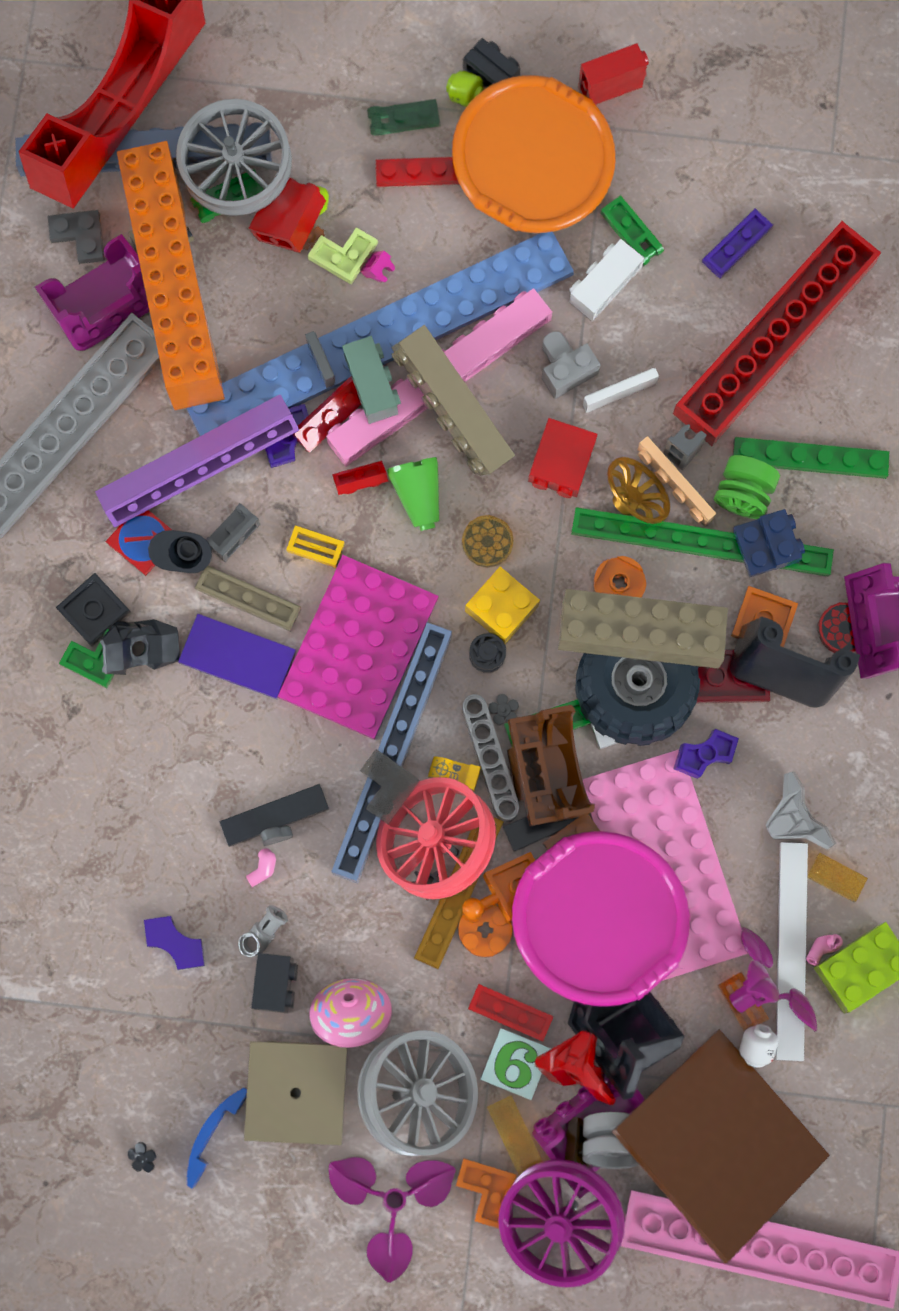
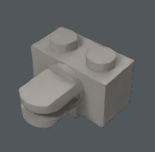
M551 332L545 336L542 348L551 364L543 368L541 379L554 399L599 374L601 364L587 343L573 351L562 333Z

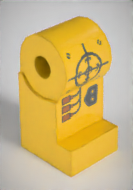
M434 756L427 777L454 779L465 784L474 792L481 767Z

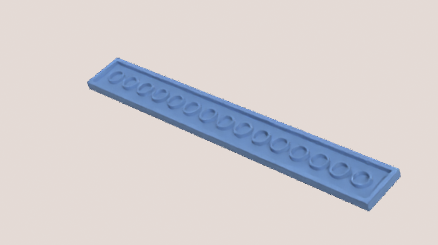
M540 233L319 337V342L335 377V385L326 388L307 344H304L222 383L225 400L186 409L199 435L202 436L278 395L282 396L288 409L298 406L341 386L351 376L343 354L342 345L372 336L374 343H379L384 358L380 360L382 365H385L394 360L391 347L424 324L434 339L438 340L495 313L496 310L504 305L506 307L511 305L515 297L523 291L529 292L534 288L536 292H539L573 276L574 270L554 233Z

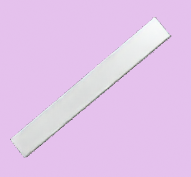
M780 843L777 988L779 994L789 993L790 989L796 988L805 995L808 844ZM786 999L776 1002V1035L778 1037L775 1060L804 1061L805 1023L793 1013L789 1006V1001Z

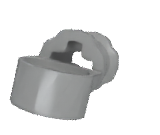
M269 905L262 920L256 922L248 933L240 937L238 946L241 953L247 957H252L264 952L275 938V932L288 921L285 912L274 905ZM249 937H253L257 941V949L255 951H251L247 945Z

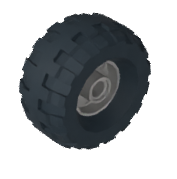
M584 653L576 673V698L579 701L581 712L585 719L589 720L595 727L594 729L602 736L606 735L614 739V742L624 745L627 743L637 744L638 746L650 745L653 742H661L670 737L683 726L691 715L700 691L698 666Z

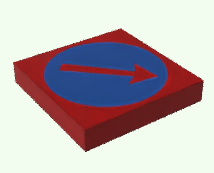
M147 510L122 523L105 542L146 576L155 567L148 553L151 539L162 531L172 529Z

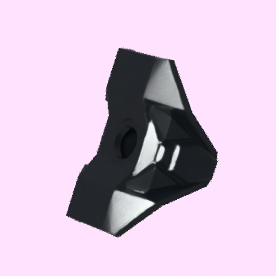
M155 619L116 622L100 640L103 647L104 666L102 671L105 674L126 675L127 669L147 665L155 670L178 662L180 658L177 627ZM142 641L144 643V651L142 654L135 656L132 652V647L135 642Z

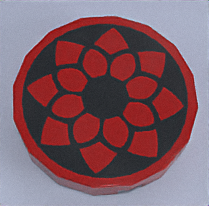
M839 602L831 605L823 612L818 622V633L821 643L834 653L842 649L856 652L848 602Z

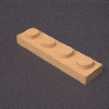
M648 436L643 439L637 449L640 459L646 465L650 464L656 470L655 475L663 484L667 483L673 489V496L678 502H684L689 507V513L696 522H702L705 526L714 519L716 512Z

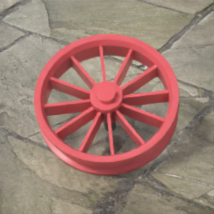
M443 777L425 779L402 791L386 809L377 831L376 848L378 859L387 876L410 894L425 899L450 897L469 887L488 865L495 846V822L487 804L465 784ZM444 793L436 818L432 795ZM455 794L465 796L466 798L449 815ZM423 800L425 801L428 821L425 823L411 811L414 806ZM474 806L478 817L457 824ZM408 813L421 825L419 831L399 828L402 820ZM479 827L477 842L453 838ZM396 834L418 838L415 841L393 848ZM454 845L474 848L465 864L457 857L459 850ZM414 852L413 855L399 869H397L394 859ZM443 853L448 854L461 866L450 877H447ZM434 859H436L440 882L427 884ZM423 860L416 883L405 880Z

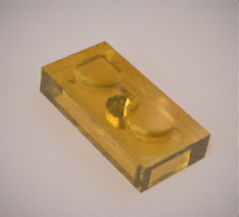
M818 853L807 875V878L852 902L857 901L868 879L822 853Z

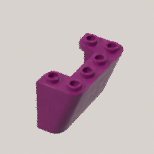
M603 1073L605 1083L616 1098L614 1105L611 1106L596 1100L585 1087H581L576 1096L569 1101L560 1103L556 1107L555 1112L547 1118L544 1117L534 1124L532 1136L550 1160H564L568 1122L573 1117H579L584 1120L587 1116L596 1113L619 1112L630 1114L645 1100L637 1087L633 1098L623 1100ZM590 1165V1169L595 1172L600 1169V1167ZM565 1179L573 1192H575L578 1183ZM581 1187L577 1197L581 1199L590 1191L585 1187Z

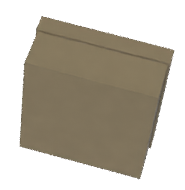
M250 1042L244 1141L342 1145L347 1047L317 1043Z

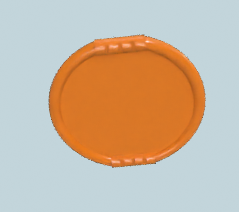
M516 76L501 80L484 89L463 111L457 123L452 143L455 174L463 192L474 205V208L516 232L548 233L565 229L578 223L593 212L601 203L609 190L615 171V144L604 115L592 99L552 76Z

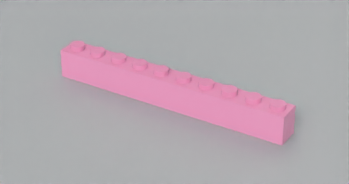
M534 288L529 292H521L508 307L505 305L500 307L493 314L494 317L487 322L485 320L479 322L469 335L458 337L452 343L453 346L448 350L442 349L464 382L551 321V309ZM400 379L391 386V390H397L401 402L400 405H397L398 415L368 424L364 410L360 408L349 416L347 422L342 425L340 423L336 424L328 431L326 436L327 444L345 467L428 409L422 400L424 395L419 387L414 388L408 379Z

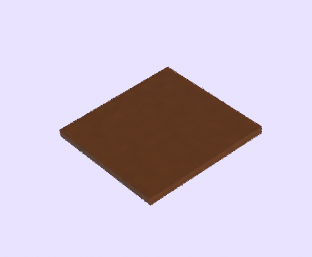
M720 1029L710 1036L611 1131L724 1264L733 1259L830 1156L753 1066L745 1062L739 1050Z

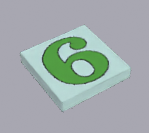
M500 1028L480 1080L532 1100L542 1074L535 1066V1059L551 1049Z

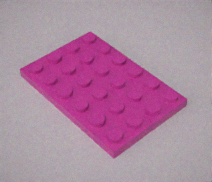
M342 555L278 694V698L375 740L439 596Z

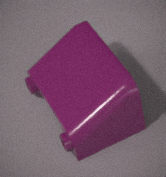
M122 234L106 244L104 255L107 261L69 285L64 287L58 279L49 278L35 286L37 293L71 345L78 351H85L112 335L131 313L140 318L149 312L138 254Z

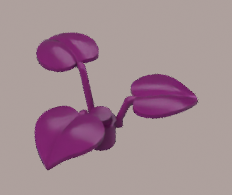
M745 927L741 928L743 946L754 960L749 964L747 980L743 982V986L730 994L733 1006L743 1013L753 1005L759 1007L765 1003H776L781 999H786L789 1001V1006L793 1013L816 1032V1015L808 998L796 988L790 989L789 993L779 994L777 986L771 980L764 965L767 968L773 966V957L769 947L755 932Z
M351 1157L333 1161L329 1164L331 1186L343 1202L350 1205H360L366 1199L367 1193L383 1198L382 1204L384 1209L391 1213L389 1234L378 1233L373 1236L368 1243L366 1252L371 1267L387 1283L395 1281L405 1272L413 1254V1246L409 1236L404 1233L394 1234L397 1212L403 1209L406 1204V1197L414 1194L416 1201L425 1207H435L444 1202L451 1189L456 1172L455 1167L441 1161H421L413 1165L406 1174V1183L411 1188L409 1191L403 1192L400 1189L393 1188L385 1193L371 1189L376 1181V1172L373 1165L366 1159Z

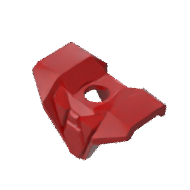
M581 1031L553 1049L536 1057L535 1066L548 1080L562 1086L581 1085L596 1100L611 1106L616 1101V1098L604 1081L603 1071L601 1068L593 1065L597 1038L592 1033Z

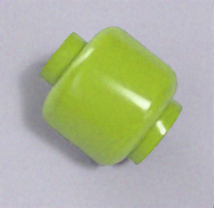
M460 70L456 74L453 73L446 85V91L450 100L464 107H467L485 89L483 88L481 77L464 70Z

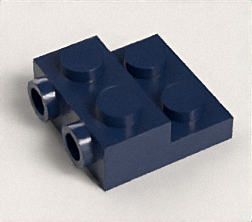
M785 509L760 516L757 520L733 527L749 578L799 563L802 559L801 554L805 553L803 542L800 538H795L793 529H796L795 519L792 514L787 515Z

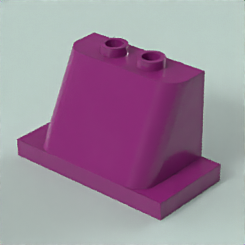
M882 563L844 576L856 653L860 655L858 661L860 679H869L899 670V577L893 576L891 563Z

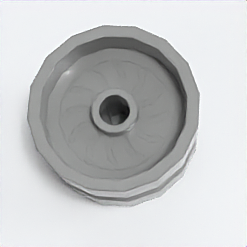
M604 1112L592 1114L584 1118L583 1136L587 1139L583 1143V1161L585 1163L608 1169L631 1168L639 1165L611 1132L629 1114Z

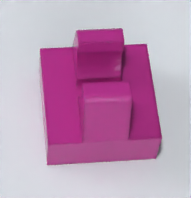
M384 250L375 251L369 257L360 273L366 278H371L381 283L388 280L382 273L383 268L390 272L395 270V266L387 252Z

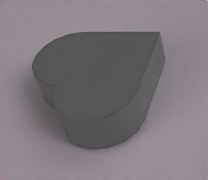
M289 826L272 827L261 832L264 847L293 837L292 829Z

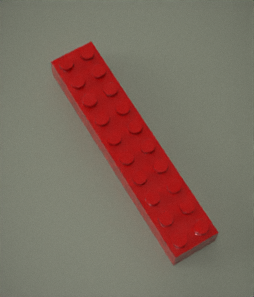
M841 221L680 399L674 408L673 415L685 425L689 424L690 429L696 434L700 431L704 432L707 435L704 441L713 446L876 264L881 252L845 222Z

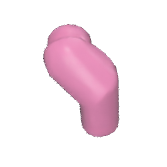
M264 848L258 853L260 858L258 869L246 875L252 887L268 879L274 873L276 857L268 848Z
M833 934L818 937L814 941L806 961L811 965L817 966L823 955L840 949L843 944L841 936Z

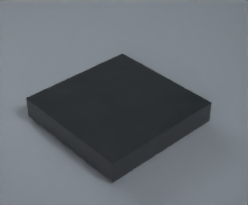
M96 573L91 575L55 607L91 647L104 636L107 629L109 630L112 625L120 622L131 612Z

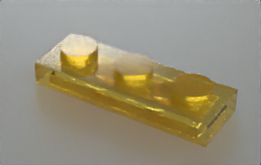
M512 1095L487 1106L518 1175L529 1167L543 1162Z

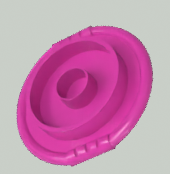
M592 831L568 837L564 836L525 868L514 896L512 923L516 943L524 961L543 984L557 994L578 1003L593 1006H615L635 1000L639 1001L679 967L678 964L682 959L689 937L690 913L685 891L679 878L667 861L656 851L626 835L606 831Z

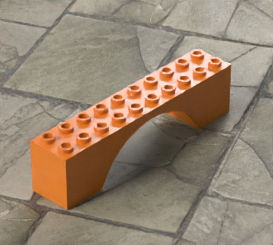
M163 141L116 151L165 388L174 410L225 400L216 354L193 262L177 172L168 142Z

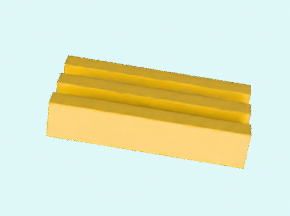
M295 526L286 550L289 553L336 568L345 543L344 541ZM299 534L336 546V551L299 539L297 536ZM294 544L331 555L333 559L294 547Z

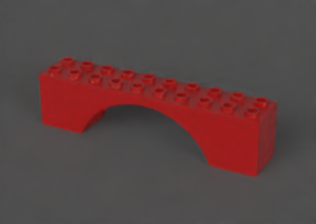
M129 0L126 23L118 49L98 87L79 108L68 115L54 117L46 113L18 151L30 189L70 208H75L206 24L202 0Z

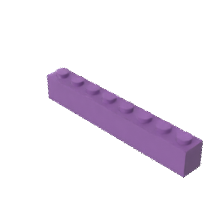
M278 395L95 491L104 512L115 528L299 431V428L282 396Z

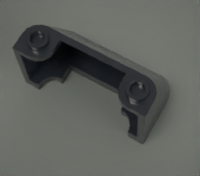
M762 616L742 626L730 661V671L739 680L806 706L817 708L828 703L853 674L860 655L842 649L833 653L831 657L826 658L825 663L786 649L780 646L783 639L781 626L777 622Z

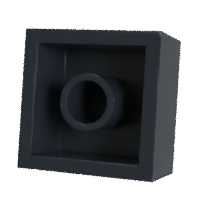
M258 953L251 1009L288 1014V1008L294 1007L295 992L291 991V983L297 980L298 965L294 963V959L291 956Z

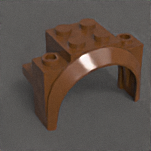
M572 705L545 709L534 715L508 720L513 747L507 750L516 797L518 802L524 801L529 826L574 819L594 812L595 803H591L588 799L579 768L573 733L575 709Z

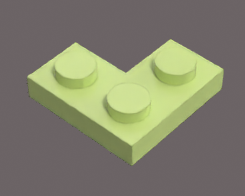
M357 227L343 248L321 235L308 254V260L347 283L352 284L378 245V240Z

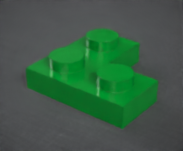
M71 641L59 662L60 666L106 689L115 675L105 674L102 671L104 663L101 643H99L94 652Z

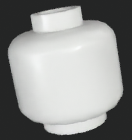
M758 1024L749 1027L743 1034L740 1054L747 1064L754 1067H763L773 1061L778 1045V1037L766 1025Z

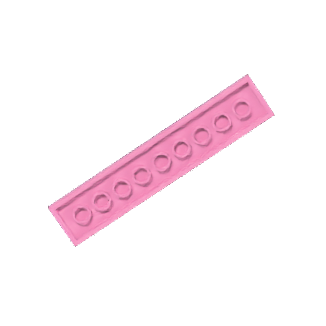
M630 1190L622 1247L894 1309L899 1280V1251L768 1221L730 1262L724 1264L669 1198Z

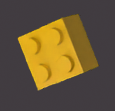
M500 566L465 605V612L489 633L497 635L506 644L539 607L540 599Z

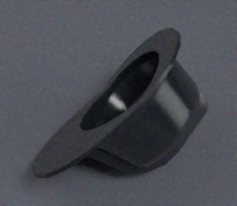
M162 531L151 539L148 547L152 563L158 568L167 571L198 573L210 564L212 558V551L208 541L201 535L192 532Z

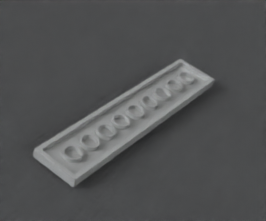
M133 313L129 315L0 459V539L160 361L154 330Z

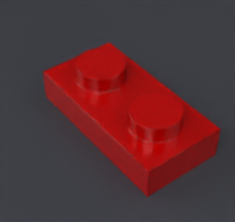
M382 460L332 474L338 495L352 494L359 489L377 487L382 483L388 482Z

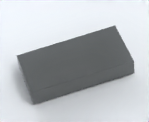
M312 331L305 334L307 345L326 388L335 385L333 371L316 332Z

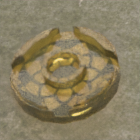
M479 516L470 521L463 532V552L477 566L486 568L498 566L506 561L512 552L514 543L512 530L505 521L495 516Z

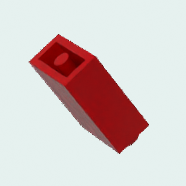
M638 43L582 63L578 82L581 94L592 99L594 104L597 105L642 88L644 78L646 77L647 65H649L646 52L644 50L641 51Z
M289 177L279 196L269 205L256 212L248 229L260 242L300 253L326 200L316 185L312 183H306V185L298 183Z
M548 418L528 482L540 490H547L549 488L557 491V494L562 497L571 498L573 496L577 498L598 434Z

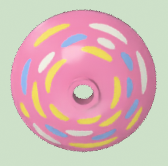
M359 978L342 979L327 985L315 996L310 1006V1022L314 1032L323 1041L338 1047H358L374 1041L387 1029L392 1016L391 1002L387 993L379 985Z

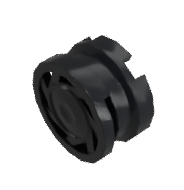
M483 633L472 641L469 648V659L475 669L483 673H492L497 671L504 663L506 646L497 635Z

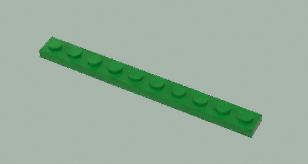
M575 508L571 535L744 563L736 537L731 532L664 521L651 524L633 516ZM803 544L805 553L801 554L802 559L800 562L779 568L829 577L831 575L834 549Z

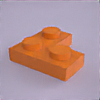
M463 1158L456 1186L482 1194L475 1222L499 1229L500 1206L506 1193L515 1182L516 1174Z

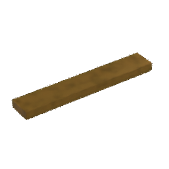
M493 817L497 839L504 821ZM479 827L470 831L467 840L477 842ZM463 846L459 859L464 864L471 856L474 848ZM457 862L451 876L461 868ZM479 877L463 891L439 900L414 959L439 969L463 915V903L471 897Z

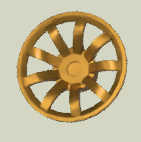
M628 457L616 458L610 463L607 472L608 482L614 494L613 503L617 510L627 516L632 514L646 523L657 524L663 522L670 513V501L664 486L657 476L642 463ZM618 465L623 469L624 476L621 472L614 470ZM628 465L635 467V472L632 480L630 468L628 467ZM642 472H644L650 479L638 487ZM613 476L619 479L621 486L615 487ZM654 484L660 492L647 494L643 493ZM651 500L662 501L663 508L659 504L651 502ZM650 508L656 510L660 516L653 518ZM643 509L646 517L637 513L636 510Z

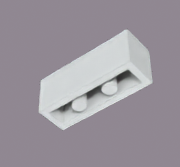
M622 239L616 245L613 243L609 245L603 253L604 258L599 263L595 261L587 270L586 274L588 275L583 281L577 280L570 289L569 303L591 321L603 311L642 268L644 258Z

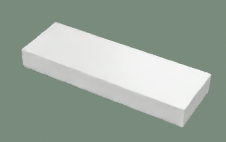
M652 368L586 395L583 407L586 413L651 387L657 384L659 375L656 369Z

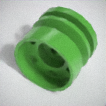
M741 455L730 456L723 473L726 480L720 481L719 490H717L714 496V501L731 513L751 519H759L760 516L766 515L767 507L771 503L768 495L774 493L781 475L771 465L755 458Z

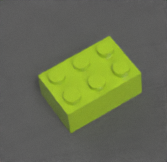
M887 922L877 925L813 967L843 1013H850L899 980V940Z

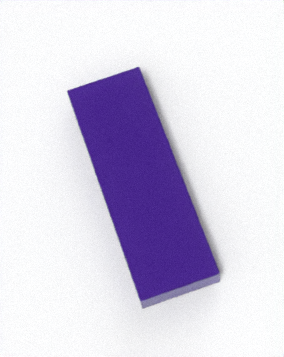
M755 208L702 259V263L721 279L772 229L773 224Z

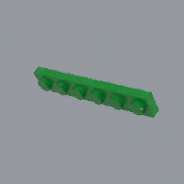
M735 437L733 443V455L755 458L771 465L775 469L887 479L889 473L890 451Z

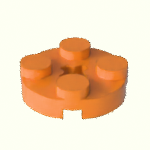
M617 556V558L605 560L600 564L594 576V592L642 598L646 589V579L641 565L634 559L626 556ZM622 576L625 578L624 583L627 586L618 589L615 587L613 579H619Z
M493 905L484 909L481 917L475 920L468 919L463 914L459 922L458 934L463 946L471 954L478 957H492L502 952L509 944L512 937V923L507 922L499 906ZM484 922L489 923V927L493 928V934L489 933L487 938H483L482 933L477 931V928L483 926Z

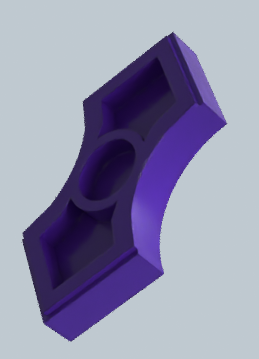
M305 404L289 408L297 426L309 416ZM292 434L265 448L271 468L296 461L295 448L298 441Z
M714 729L711 731L708 739L701 744L683 743L680 745L674 770L698 779L702 776L706 767L712 763L730 764L732 763L739 738Z
M172 916L144 920L147 947L161 948L167 951L174 959L177 970L205 966L202 939H192L182 935L176 929Z

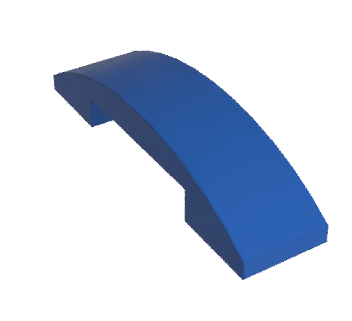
M242 1088L225 1099L202 1126L189 1157L187 1169V1186L189 1188H195L209 1164L201 1159L200 1156L225 1112L229 1111L237 1115L247 1098V1088Z

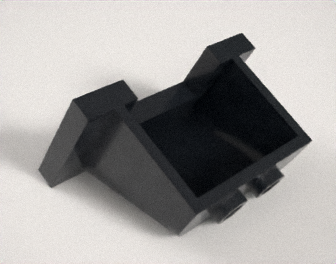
M648 992L639 1001L635 1000L615 1006H593L574 1001L567 1023L575 1034L587 1031L597 1038L594 1060L623 1100L633 1098L641 1072L679 1050L685 1037L651 992Z

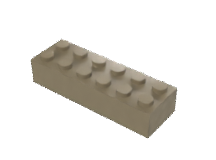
M425 324L391 347L393 359L400 367H405L409 373L407 379L414 388L419 387L424 395L422 397L423 402L430 410H435L439 416L437 422L444 431L448 430L454 438L451 440L453 445L460 453H465L469 459L466 463L474 474L478 473L480 476L491 474L515 456Z
M566 589L562 604L558 650L719 669L725 655L728 608Z

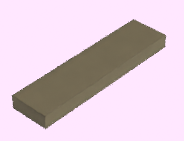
M210 566L203 570L195 586V590L290 632L301 610V606Z

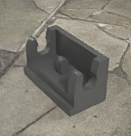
M689 424L683 426L674 437L671 436L668 439L663 452L681 470L701 450L707 436L704 432L700 431L693 439H687L685 432L689 430Z
M239 503L213 534L206 538L211 550L226 562L260 526L259 519Z

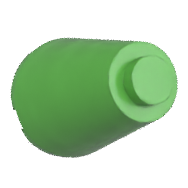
M437 457L422 459L421 461L410 462L387 469L388 477L413 526L420 527V531L436 528L435 522L439 521Z

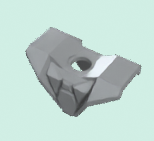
M795 771L784 774L783 798L766 823L769 834L773 839L806 838L828 850L836 842L827 826L815 820L805 804V788Z

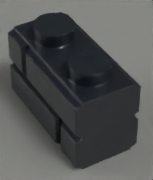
M481 38L463 58V69L481 77L485 87H489L504 79L520 76L521 69L519 68V63L511 56L508 58L504 56L496 43L493 41L488 43L484 38Z

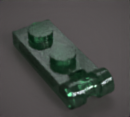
M436 99L385 107L372 106L367 109L368 118L371 119L372 123L370 125V132L373 136L440 126ZM381 118H388L389 123H382Z

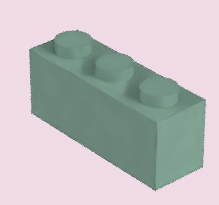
M372 336L342 345L343 354L368 424L398 415L397 405L401 404L396 389L391 390L389 382L392 381V376L388 366L383 367L380 360L384 358L380 344H375Z

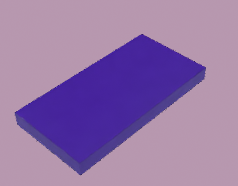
M197 613L178 663L268 697L278 699V694L284 684L296 649Z

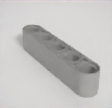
M473 694L466 697L463 702V716L479 766L481 767L494 813L499 820L511 822L517 817L519 803L486 701L480 695ZM472 702H476L481 705L482 710L478 714H471L467 710V706ZM480 727H485L489 730L490 736L486 739H479L476 737L475 731ZM488 752H493L497 755L498 761L495 764L489 765L484 762L483 756ZM496 777L503 778L506 782V787L502 790H496L492 787L491 781ZM508 802L513 805L514 812L508 816L503 815L499 810V806L502 803Z

